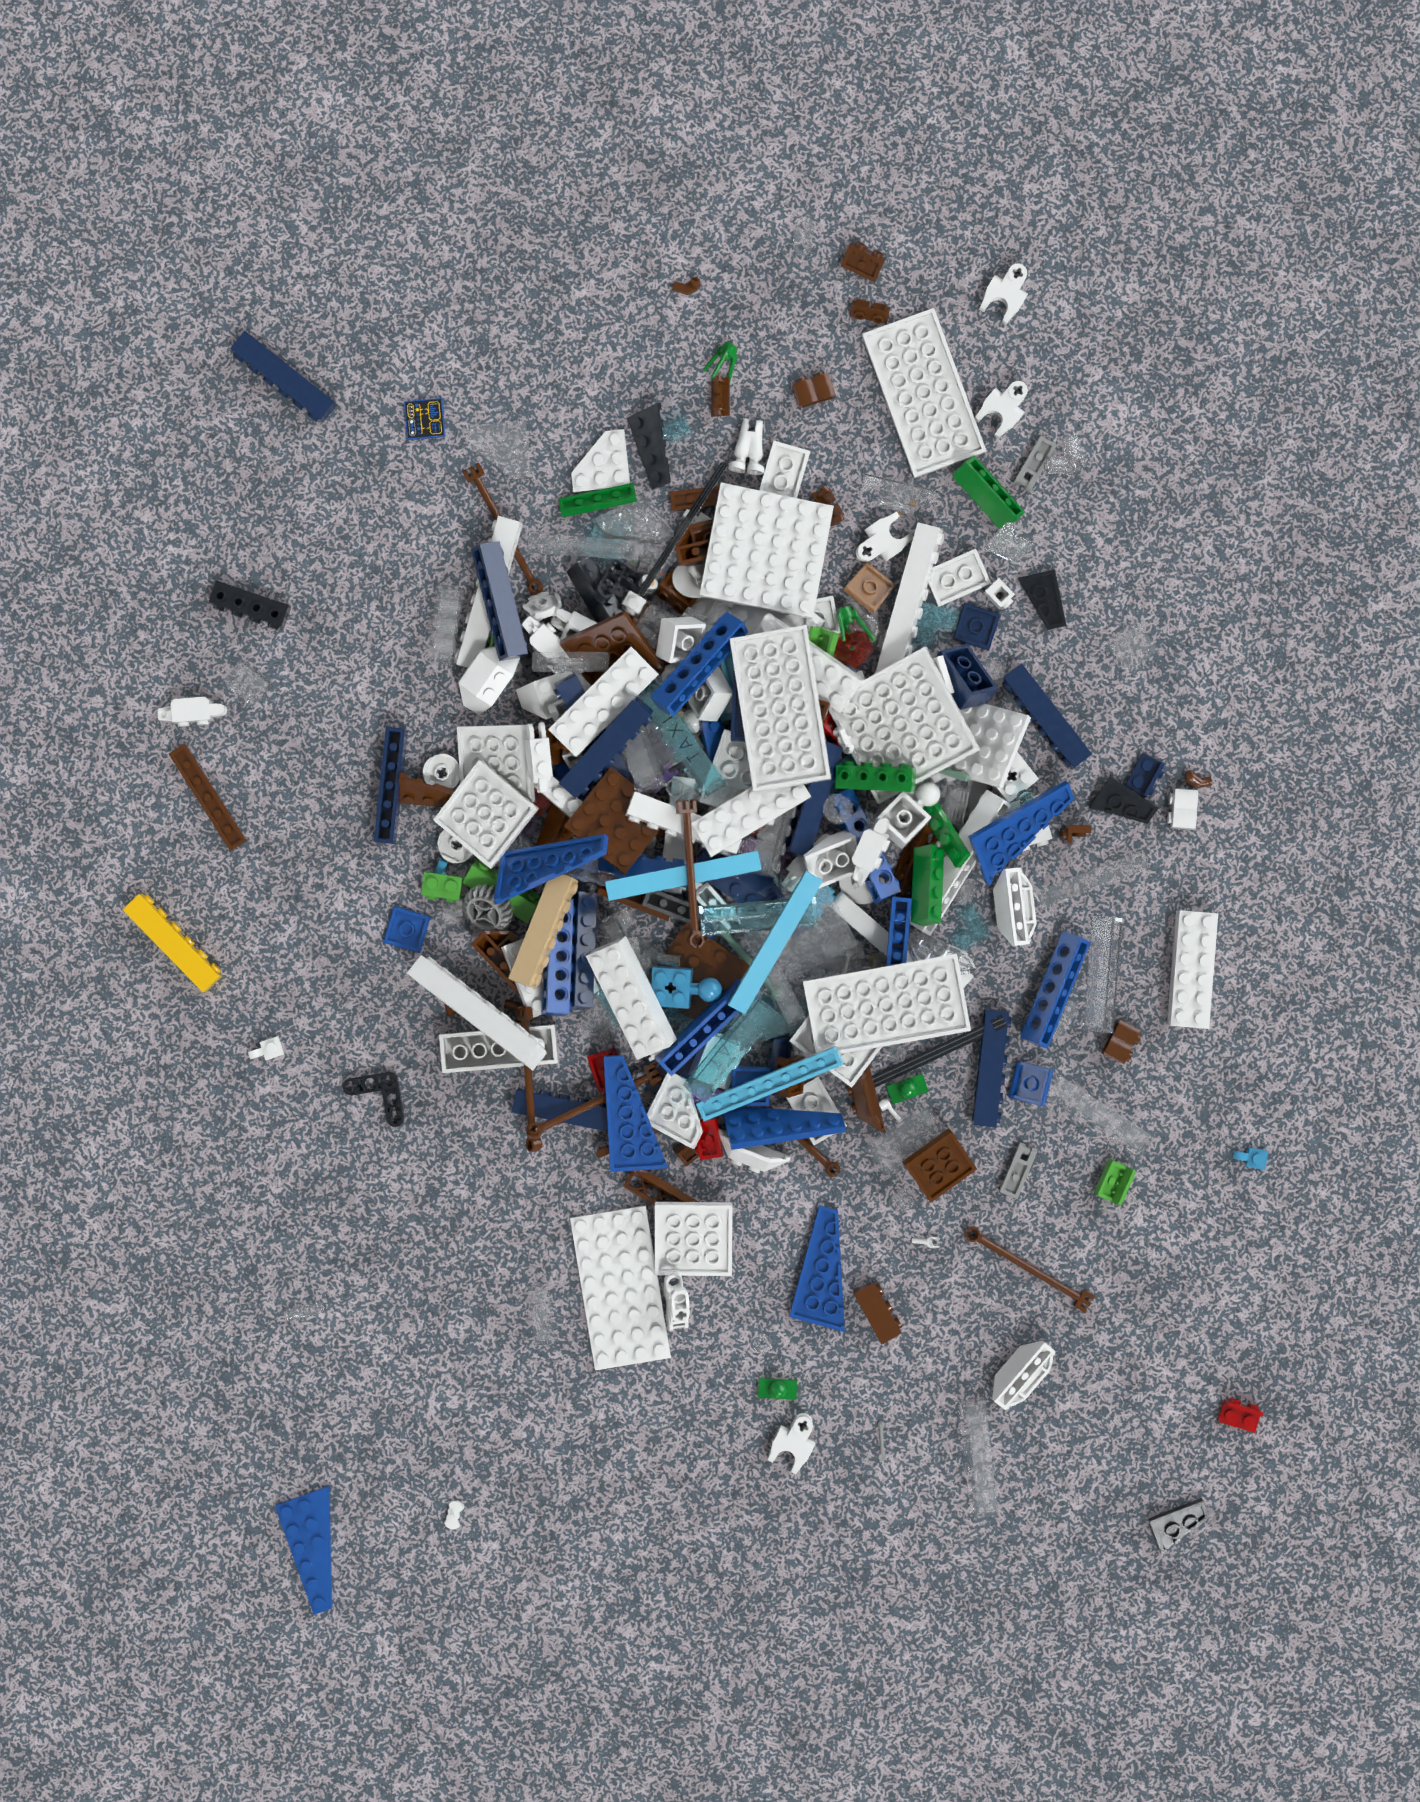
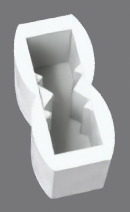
M1174 789L1173 793L1169 794V804H1172V810L1168 812L1167 823H1170V828L1194 830L1197 820L1198 790Z

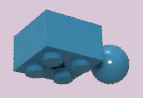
M652 967L651 987L661 1007L689 1009L691 1007L692 994L699 995L706 1002H714L722 994V985L715 978H705L700 983H692L693 968ZM671 982L673 986H676V989L672 992L667 987Z

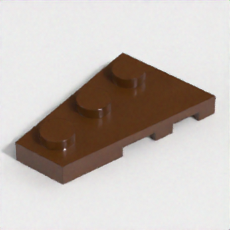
M401 772L399 775L400 803L443 807L456 791L439 784L430 785L423 783V779L416 778V780L407 778V774Z

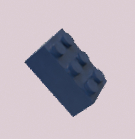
M966 644L941 650L936 657L942 655L944 657L954 689V693L951 695L958 708L962 710L988 703L998 690V687L970 646Z

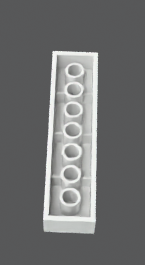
M421 955L407 972L416 982L532 1071L546 1055L547 1052L543 1049L544 1044L536 1037L529 1034L502 1011L500 1012L494 1005L482 998L473 989H470L464 982L440 966L430 956L426 959Z

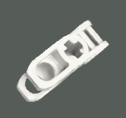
M1022 264L1012 265L1004 279L994 275L986 289L979 310L985 312L991 302L996 300L1002 301L1007 308L1002 323L1007 325L1010 319L1019 311L1028 293L1020 289L1027 276L1026 267ZM1016 272H1019L1020 275L1017 277V279L1014 278V274Z
M1015 381L1004 393L995 388L985 399L975 420L979 423L985 415L989 413L997 414L1001 418L1002 423L994 436L999 439L1005 432L1013 428L1025 413L1018 406L1027 395L1028 389L1026 384L1022 381ZM1019 388L1021 390L1020 394L1014 395V391Z
M897 512L879 519L864 530L869 539L861 543L856 549V556L860 561L868 562L881 554L886 562L901 552L913 539L912 534H908L902 539H896L891 536L889 527L893 521L900 517ZM863 547H864L865 549H868V548L870 549V552H869V555H870V556H869V557H868V555H864V556H863V554H862V552L864 551Z
M679 1272L667 1273L664 1278L668 1331H673V1329L677 1328L686 1329L689 1325L688 1318L690 1315L688 1292L683 1287V1279ZM672 1278H678V1284L671 1286L668 1283Z
M799 1413L796 1415L789 1429L783 1425L779 1426L772 1441L771 1450L767 1458L768 1461L773 1463L780 1452L789 1451L795 1457L791 1472L797 1474L802 1465L808 1460L815 1446V1442L808 1439L813 1428L812 1418L808 1414ZM806 1421L807 1426L800 1428V1423Z

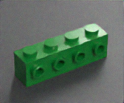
M975 455L952 475L956 482L969 494V497L981 507L982 511L989 516L995 526L1002 532L1011 527L1025 513Z
M842 761V764L836 765L835 788L915 791L916 768H911V764H899V767H892V763H880V766H873V762H861V765H854V761Z
M933 844L914 848L911 922L923 927L941 923L944 849Z

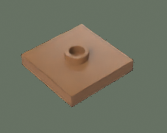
M866 562L843 591L870 613L874 614L896 587V584Z

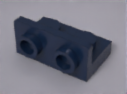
M1142 753L1125 785L1144 798L1148 795L1151 796L1156 789L1154 784L1157 778L1161 779L1166 770L1163 768L1165 763Z

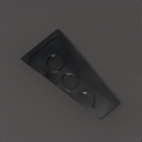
M656 403L627 418L652 490L671 483L668 457L665 455L666 439H663L662 431L664 423L660 416V410H662L661 403Z

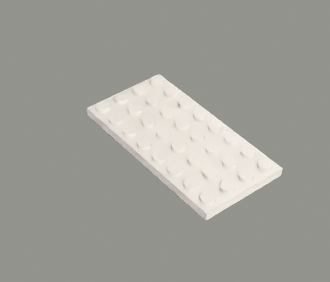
M934 308L862 334L914 478L967 460L974 455L978 456L986 453V448Z
M807 625L730 638L753 792L830 780L831 773Z
M957 954L803 981L816 1053L836 1046L839 1054L971 1031Z
M646 1205L570 1218L595 1370L671 1358L658 1275H655V1257Z

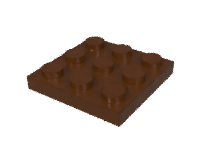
M949 1128L902 1161L930 1203L977 1170Z

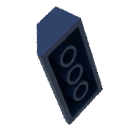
M702 848L694 859V863L727 856L721 855L719 852L710 857L707 850ZM759 870L709 880L708 882L747 909L752 905L757 910L765 899L774 878Z

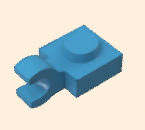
M1248 1147L1247 1153L1233 1152V1158L1246 1161V1167L1266 1169L1267 1150Z

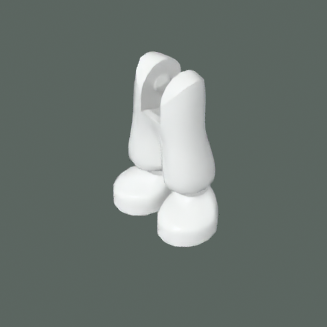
M743 418L734 451L736 461H731L728 469L737 473H745L746 458L749 457L747 474L762 475L764 474V467L759 464V461L763 456V421L757 420L755 432L748 431L749 419Z

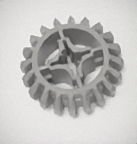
M479 884L470 889L465 895L462 904L464 906L463 912L466 913L465 918L471 920L470 924L474 923L476 928L480 927L482 931H502L511 922L514 913L512 911L513 905L510 904V899L496 904L494 901L495 888L494 886L489 887L487 884L483 886Z

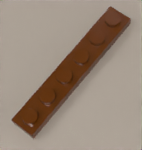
M183 744L169 753V756L228 849L233 851L247 842V839L188 746Z

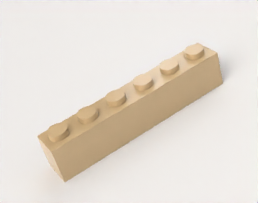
M563 874L547 881L508 979L533 989L540 984L542 979L541 973L549 962L548 956L556 944L558 931L563 927L565 913L570 909V900L577 891L578 881Z

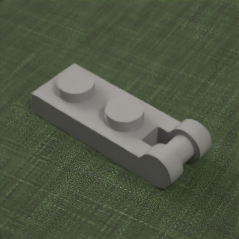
M1040 436L1013 483L1026 487L1025 490L1030 492L1057 444ZM1025 473L1032 476L1030 481L1024 478Z
M1018 1143L999 1192L1018 1199L1038 1149L1028 1148L1024 1143ZM1022 1153L1028 1155L1026 1161L1020 1159Z

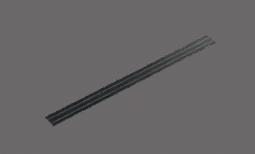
M721 462L636 594L645 595L725 471L728 463Z
M1002 1015L991 1020L996 1031L1007 1026ZM984 1024L873 1075L875 1088L983 1038Z

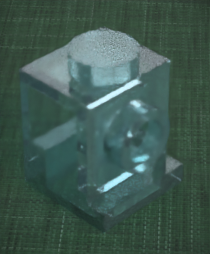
M685 415L664 423V428L662 429L663 437L666 440L668 439L670 444L691 437V431ZM677 426L679 430L673 432L672 427Z

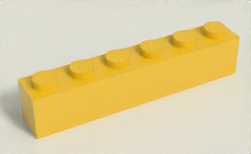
M138 894L123 911L202 992H207L222 977L220 974L221 969L215 963L210 964L206 960L208 958L206 953L201 949L197 950L193 946L195 944L189 936L186 935L184 937L179 932L181 928L174 921L171 923L166 918L168 915L163 909H157L153 905L155 901L148 894L145 896Z

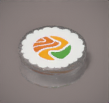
M644 574V575L640 578V580H639V586H640V587H641V585L643 584V582L645 581V579H646V577L648 576V574ZM656 578L646 593L651 594L656 591L659 586Z

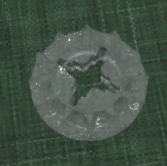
M870 615L860 616L866 627L871 630L870 632L875 640H877V634L880 632L878 626L880 624L876 621V618ZM855 620L852 626L854 640L860 645H872V640L864 631H861L863 628Z
M842 793L832 794L825 800L823 812L829 821L835 824H843L852 817L854 812L853 803L850 802L849 797L843 796ZM840 802L841 808L844 810H841L838 814L837 809L833 806H837Z

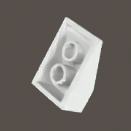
M845 830L826 837L803 855L806 870L823 880L819 888L854 874L856 865L853 864L852 857L857 848L856 836Z

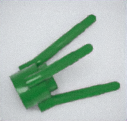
M724 342L723 346H719L715 355L703 368V371L706 372L719 356L721 359L711 375V378L714 379L723 362L731 360L727 376L730 377L731 381L735 361L738 358L736 354L738 348L729 342Z
M846 606L837 610L836 616L839 621L842 641L846 640V632L851 650H854V645L848 625L854 622V618L872 642H875V638L859 617L856 609L852 610L851 606Z

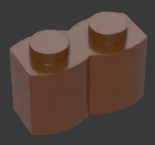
M818 372L813 375L814 378L806 380V377L795 380L792 389L799 409L835 398L836 393L829 373Z
M1118 1019L1101 1054L1122 1064L1129 1062L1133 1055L1132 1047L1134 1044L1137 1045L1142 1037L1140 1034L1141 1030Z

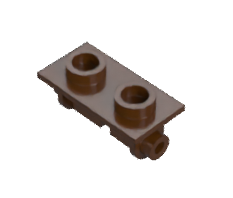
M859 299L852 301L850 317L858 320H870L878 324H887L890 307H887V304L873 303V308H870L869 301Z
M716 375L714 379L711 378V417L730 416V377L722 378V376Z
M827 486L822 487L820 491L812 493L814 502L832 505L831 503L836 500L831 489ZM838 503L833 505L830 527L838 525L845 520L843 517L844 513Z

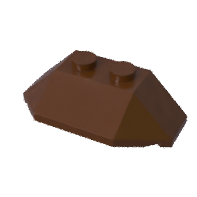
M714 519L688 526L675 547L679 566L700 565L706 562Z
M483 931L471 945L520 996L515 982L508 979L511 971L501 948L520 939L512 931Z
M868 1065L852 1088L846 1085L848 1095H852L854 1103H851L853 1115L857 1114L859 1119L880 1132H886L870 1065Z

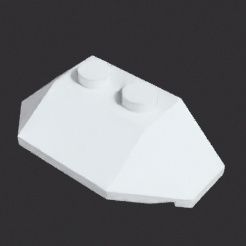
M495 646L480 650L458 681L463 706L478 715L489 709L513 677L520 658L499 661Z
M573 668L529 683L517 689L516 692L522 709L547 720L552 718L547 706L558 701L553 691L556 689L554 683L575 673L583 688L591 687V685L584 679L577 668Z
M1021 868L1003 869L993 889L997 928L1012 946L1030 944V938L1037 924L1032 885L1022 873Z
M719 1128L721 1142L728 1158L731 1159L733 1164L742 1166L743 1163L749 1166V1170L759 1173L760 1170L765 1172L790 1161L791 1157L764 1145L731 1150L727 1131Z
M1044 1341L1020 1346L996 1373L992 1400L1004 1410L1024 1401L1049 1373L1056 1351Z

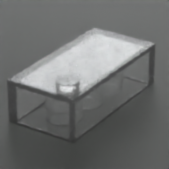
M437 585L430 644L425 649V657L428 658L427 661L431 665L454 668L464 591L461 587Z
M924 1101L886 1129V1132H882L863 1147L885 1177L889 1179L905 1167L902 1161L947 1129L927 1102Z

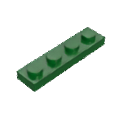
M634 483L559 498L562 518L637 502Z
M938 802L933 806H924L922 809L931 816L928 824L955 868L961 867L971 855Z

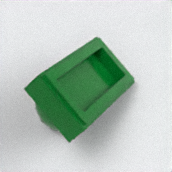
M922 1073L886 1086L892 1104L929 1092Z
M759 1378L758 1398L796 1400L797 1380Z

